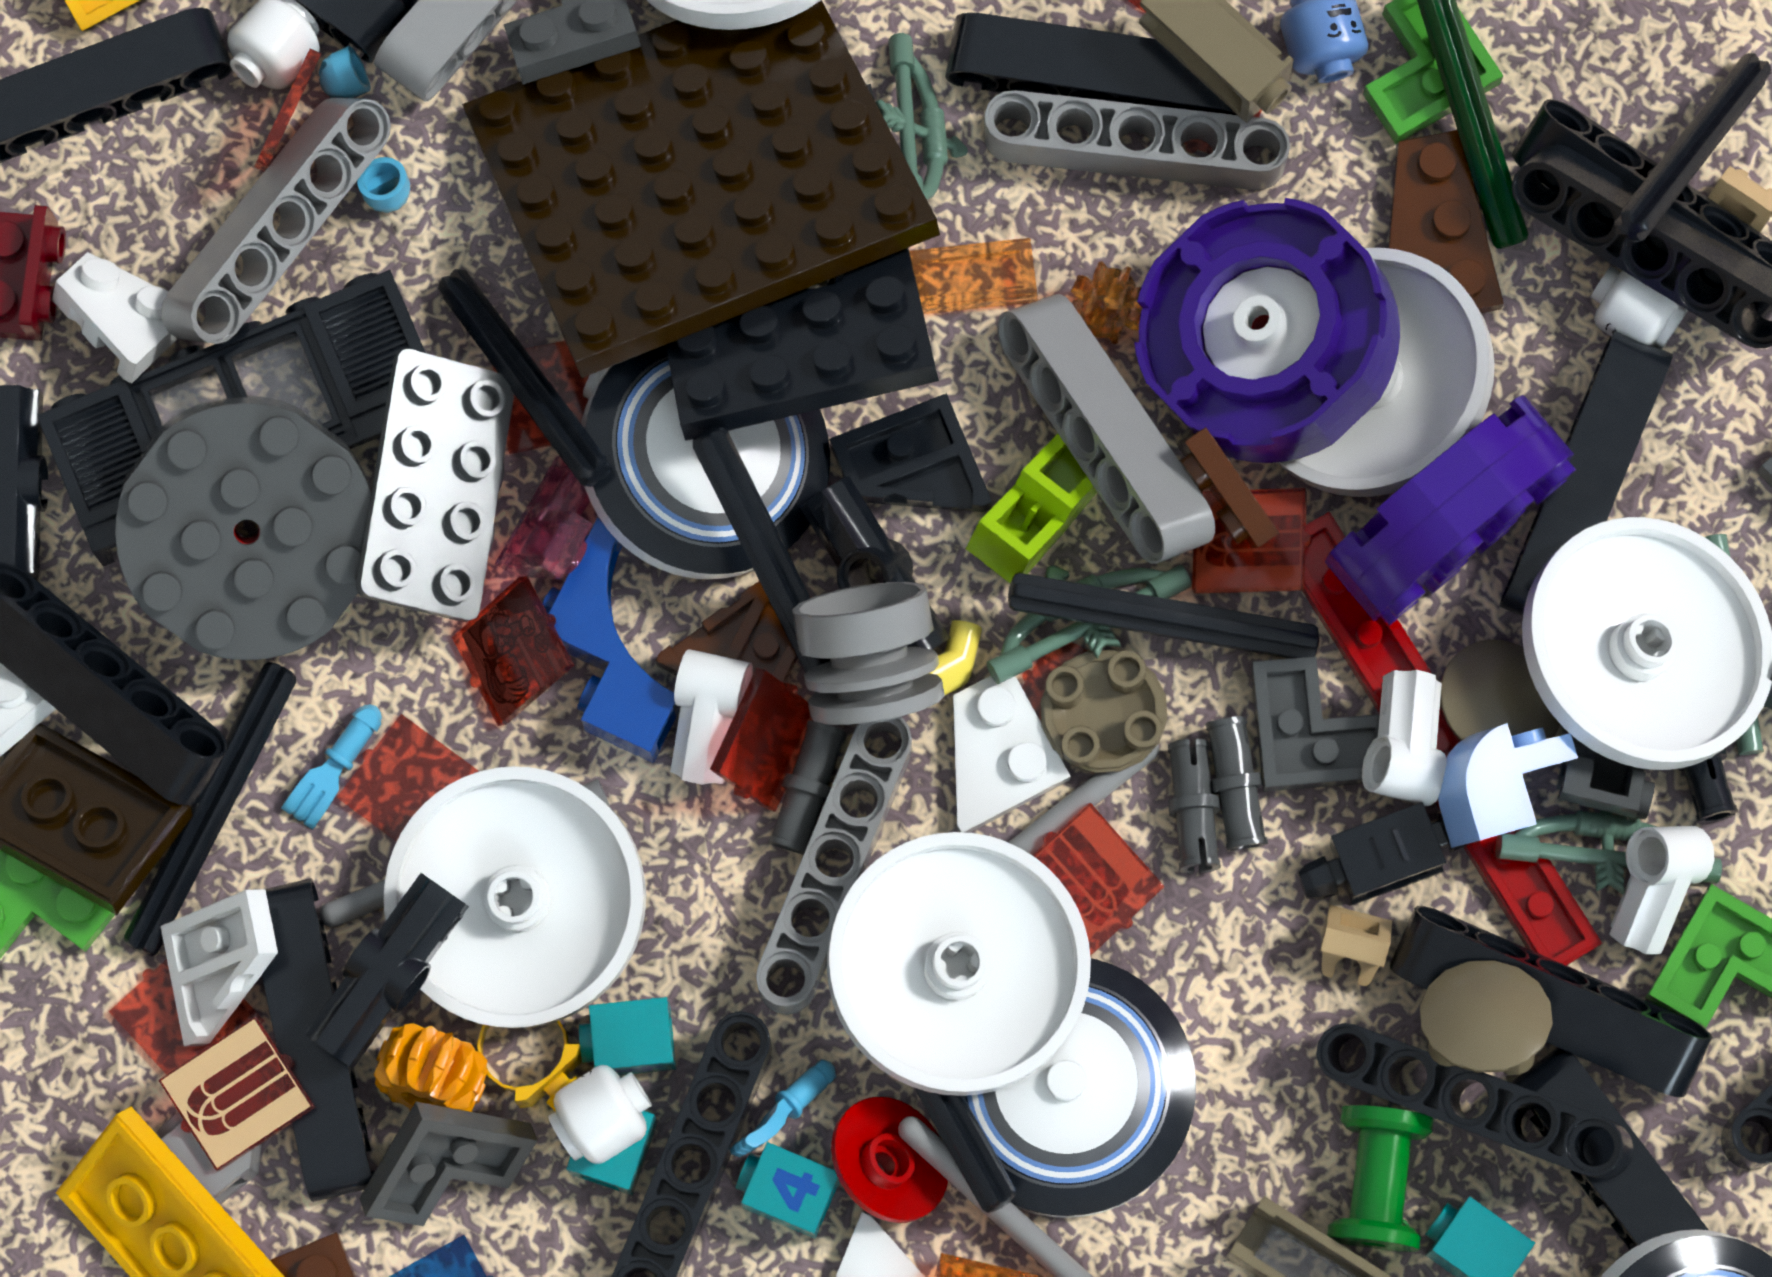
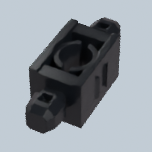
M1423 802L1332 835L1330 848L1335 859L1327 861L1325 856H1322L1305 864L1298 872V878L1307 899L1320 900L1338 895L1337 888L1345 885L1352 905L1443 873V865L1446 864L1442 849L1448 848L1449 852L1452 853L1469 844L1451 848L1442 814H1437V821L1431 823Z

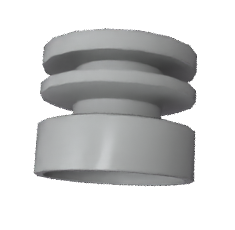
M886 582L840 589L812 597L798 603L792 609L798 648L802 656L830 659L809 669L803 675L807 689L817 692L808 700L810 716L814 722L827 725L880 723L924 710L939 703L945 696L942 679L938 675L930 673L939 665L938 654L931 649L907 647V645L927 637L934 630L928 593L923 584Z

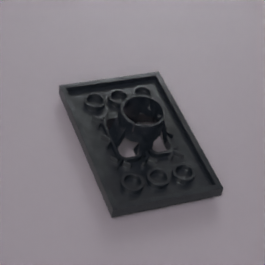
M867 84V87L874 99L871 84ZM909 248L818 284L822 286L820 288H806L666 344L679 421L685 441L694 439L712 427H724L730 431L939 381Z

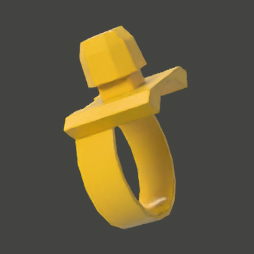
M560 1020L557 1023L563 1032L564 1049L560 1062L549 1076L533 1085L513 1087L501 1083L490 1074L489 1070L487 1072L490 1080L502 1089L515 1093V1103L519 1108L532 1107L547 1094L550 1098L546 1103L556 1111L554 1107L555 1094L561 1088L577 1079L576 1076L569 1079L567 1075L581 1064L580 1045L569 1044L568 1034ZM482 1025L477 1041L478 1052L482 1054L486 1032L490 1028L489 1025Z

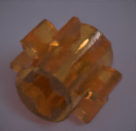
M1101 261L1097 264L1092 280L1083 275L1076 277L1071 292L1077 298L1073 300L1072 304L1095 337L1109 338L1113 344H1118L1124 325L1131 330H1139L1141 309L1139 307L1141 306L1137 303L1141 287H1136L1133 278L1130 276L1132 268L1129 266L1123 270L1107 268L1104 262Z

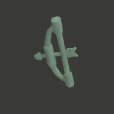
M897 33L888 39L890 72L895 76L897 107H892L891 104L885 103L883 100H877L876 104L889 129L893 132H899L900 150L924 196L929 200L939 188L943 166L948 162L947 149L950 150L952 157L958 158L965 156L968 153V148L958 137L952 136L950 139L946 137L944 111L939 108L934 89L925 69L914 56L913 39L908 34ZM911 77L914 80L923 108L920 112L921 125L914 123ZM915 135L922 138L923 162L927 166L924 182L917 169Z
M1051 565L1046 570V577L1066 581L1069 577V572ZM1178 565L1166 572L1150 568H1129L1099 576L1090 574L1088 577L1075 582L1110 589L1146 583L1145 588L1135 593L1166 599L1192 586L1191 579L1182 565ZM1027 613L1005 637L1000 655L987 661L986 664L995 683L1000 684L1032 668L1033 661L1083 637L1084 642L1089 646V649L1097 659L1103 647H1121V644L1109 627L1075 622L1024 648V646L1019 644L1034 629L1045 621L1051 623L1059 619Z
M1578 810L1575 814L1537 819L1536 825L1522 828L1515 834L1504 833L1498 835L1495 855L1498 859L1536 863L1538 858L1593 864L1596 865V891L1598 892L1606 886H1612L1623 895L1625 892L1623 868H1628L1626 852L1614 851V840L1628 842L1632 834L1638 829L1657 826L1641 822L1636 817L1614 815L1600 810V813ZM1573 831L1576 836L1601 838L1602 849L1542 843L1537 836ZM1720 858L1714 859L1712 871L1702 882H1719L1722 873V861Z

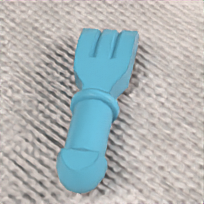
M371 704L363 705L352 714L354 717L331 749H326L325 754L330 758L322 766L310 769L305 774L281 809L288 814H293L294 818L303 821L304 825L310 829H314L339 791V776L343 768L345 767L348 770L353 768L352 763L374 731L377 732L379 730L382 716L377 706Z
M821 1059L804 1072L786 1090L779 1091L775 1096L776 1104L768 1111L752 1133L733 1144L730 1149L731 1154L740 1158L752 1152L775 1136L786 1123L787 1117L792 1119L799 1118L803 1112L802 1110L837 1077L835 1066L831 1062Z

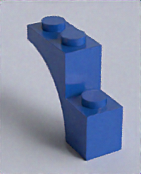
M597 518L589 534L581 531L575 538L565 563L571 570L561 590L552 587L541 605L548 619L542 620L539 614L537 617L540 623L543 624L544 631L550 622L552 630L549 636L552 637L555 632L553 638L554 648L605 671L602 678L593 675L589 679L578 702L577 710L584 712L581 722L585 732L654 764L680 712L681 706L675 704L673 691L651 678L636 663L617 633L612 615L611 587L614 569L623 545L616 540L603 522ZM549 637L545 640L551 644V639Z

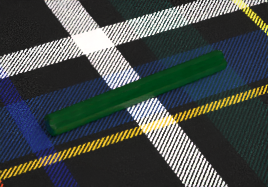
M1417 0L1493 245L1497 249H1503L1522 243L1528 239L1529 233L1521 208L1517 205L1512 194L1510 172L1456 0Z

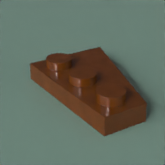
M1458 130L1399 141L1396 151L1388 248L1413 253L1442 267L1465 288L1480 313L1501 310L1504 302L1470 169Z

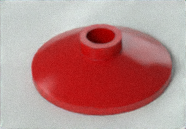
M870 1097L855 1103L837 1121L831 1141L832 1161L835 1172L850 1198L867 1213L881 1220L893 1223L916 1221L929 1214L938 1206L946 1192L948 1180L900 1137L898 1126L904 1118L914 1116L920 1119L937 1136L939 1135L931 1123L912 1106L889 1097ZM878 1163H880V1164L882 1165V1167L884 1168V1171H882V1169L879 1167Z

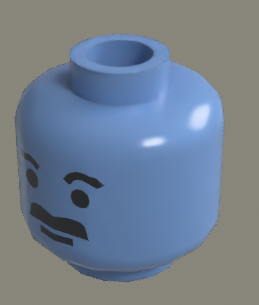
M1290 0L1291 8L1282 15L1280 27L1288 55L1294 59V71L1305 75H1316L1318 83L1335 82L1354 73L1352 64L1359 61L1368 51V41L1356 0Z

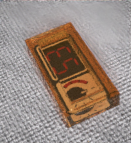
M1030 238L909 251L924 314L1023 304L1038 300Z

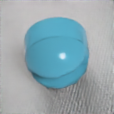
M351 46L330 54L322 61L319 69V81L322 91L330 98H356L370 91L371 86L364 65Z
M380 157L374 159L357 180L358 188L364 201L375 211L384 213L396 211L407 203L410 195L408 175L403 165L393 158Z

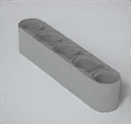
M418 0L386 37L375 56L374 64L424 102L429 101L443 88L518 0Z
M1017 90L1004 91L996 95L988 103L984 118V141L987 149L994 157L1008 163L1248 190H1264L1274 186L1283 176L1290 150L1289 137L1285 129L1277 122L1266 118L1252 117L1246 123L1238 115ZM1014 118L1022 121L1028 128L1025 133L1010 137L1003 135L996 126L1005 119ZM1076 125L1086 130L1089 138L1081 143L1072 144L1064 141L1058 132L1066 126ZM1137 132L1144 134L1152 144L1143 150L1134 151L1125 147L1121 143L1120 138L1128 133ZM1199 139L1207 142L1213 149V152L1206 157L1197 158L1186 153L1182 145L1189 140ZM1253 146H1261L1271 151L1275 160L1268 164L1259 165L1251 162L1244 154V151Z
M334 97L324 100L314 109L167 293L162 302L161 317L163 325L169 334L177 339L220 344L227 342L238 332L385 146L390 135L391 125L389 115L382 105L370 99ZM350 115L352 116L354 122V129L351 137H349L347 131V123ZM315 161L317 178L313 184L310 178V169ZM276 208H278L281 218L280 225L275 231L272 220ZM240 254L243 259V271L240 277L237 278L235 262ZM203 301L206 315L202 325L199 326L196 317L197 309Z
M1054 294L1003 312L998 319L997 332L1005 355L1141 557L1151 564H1158L1206 545L1213 540L1215 520L1209 504L1069 299L1061 294Z
M902 717L880 723L858 724L855 728L758 965L756 980L760 997L765 1005L776 1013L786 1015L798 1013L806 1008L815 996L827 966V950L835 917L850 888L867 868L910 762L912 737L910 728ZM878 732H889L899 739L901 747L892 757L885 759L876 758L869 754L865 748V743L869 737ZM864 790L872 794L877 800V806L874 811L868 816L861 818L851 817L845 813L841 807V802L851 791ZM829 849H842L852 857L853 865L843 876L829 877L818 869L817 861L819 857ZM805 908H818L828 916L829 924L820 935L814 937L802 936L793 928V919L798 912ZM782 967L795 968L805 977L804 986L794 996H777L768 987L769 978L773 972Z

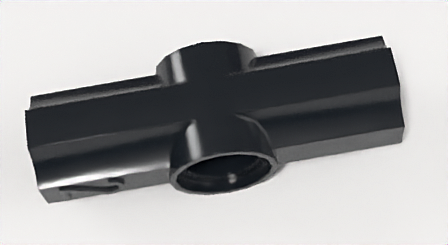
M0 385V562L18 566L35 579H38L40 568V512H45L48 505V499H42V480H48L49 475L46 459L42 455V428L37 418L38 414L43 413V394L39 389L26 388L21 385Z
M849 476L822 490L800 506V509L838 568L837 584L839 589L877 584L870 578L867 571L869 559L880 567L883 574V583H916L912 577L913 562L909 552L902 544L888 539ZM931 606L930 611L934 630L927 637L909 644L907 647H921L933 650L950 639L949 634Z
M420 873L381 929L378 927L374 928L356 947L344 967L343 976L345 979L332 997L325 1003L320 1014L311 1023L310 1028L304 1035L349 1067L354 1068L394 1012L400 1013L419 992L430 973L431 964L429 962L441 945L448 939L449 934L463 918L469 906L423 873Z

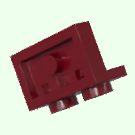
M35 205L33 215L0 212V338L42 341L44 323H53L56 318L57 305L52 301L55 286L50 285L53 263L61 264L63 262L66 249V232L63 226H58V221L48 206Z

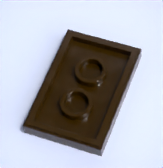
M41 723L18 741L0 763V850L115 915L121 911L193 816L189 805H180L168 801L136 775Z

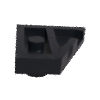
M947 393L829 438L831 450L843 478L847 476L851 478L866 503L985 512L992 508V500Z

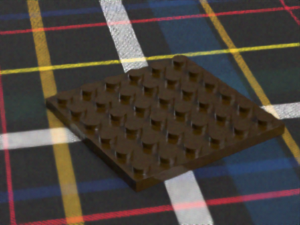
M822 0L791 18L749 29H710L675 20L639 34L641 47L526 84L520 81L462 104L471 129L581 378L940 235L936 216Z

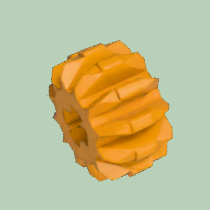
M415 1023L404 1024L402 1027L392 1028L387 1041H383L376 1058L378 1063L373 1074L376 1078L374 1084L380 1092L387 1094L392 1102L408 1107L409 1111L415 1102L472 1112L474 1105L479 1103L486 1086L484 1081L488 1072L486 1068L488 1060L481 1052L474 1050L475 1048L470 1042L455 1038L453 1033L438 1031L432 1025L423 1028Z

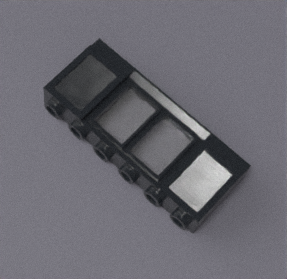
M391 270L381 274L368 273L358 276L349 281L342 290L322 298L310 297L300 300L286 309V315L262 324L260 321L244 323L238 332L227 342L214 344L206 348L202 345L183 348L170 356L168 364L148 372L144 371L132 384L119 375L110 382L109 386L87 395L80 393L62 398L54 403L50 410L37 415L92 553L103 567L115 562L110 549L116 547V515L126 474L162 426L179 413L195 405L228 398L262 396L278 399L297 406L347 443L350 449L374 439H380L395 355L405 349L426 353Z

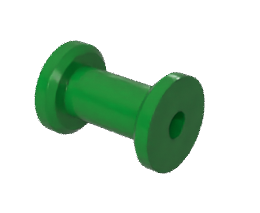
M1368 1105L1343 1106L1340 1121L1346 1129L1359 1133L1349 1218L1335 1219L1330 1223L1327 1236L1345 1245L1397 1252L1419 1251L1421 1237L1403 1219L1411 1140H1421L1429 1136L1433 1132L1434 1118L1418 1112Z

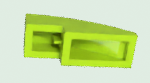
M1058 433L1025 466L1015 485L978 522L965 548L1009 583H1011L1014 574H1028L1097 493Z

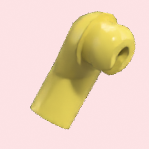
M960 620L951 622L949 630L950 639L947 640L945 651L938 655L939 665L934 671L930 672L942 679L945 696L962 688L970 680L982 628L977 624Z

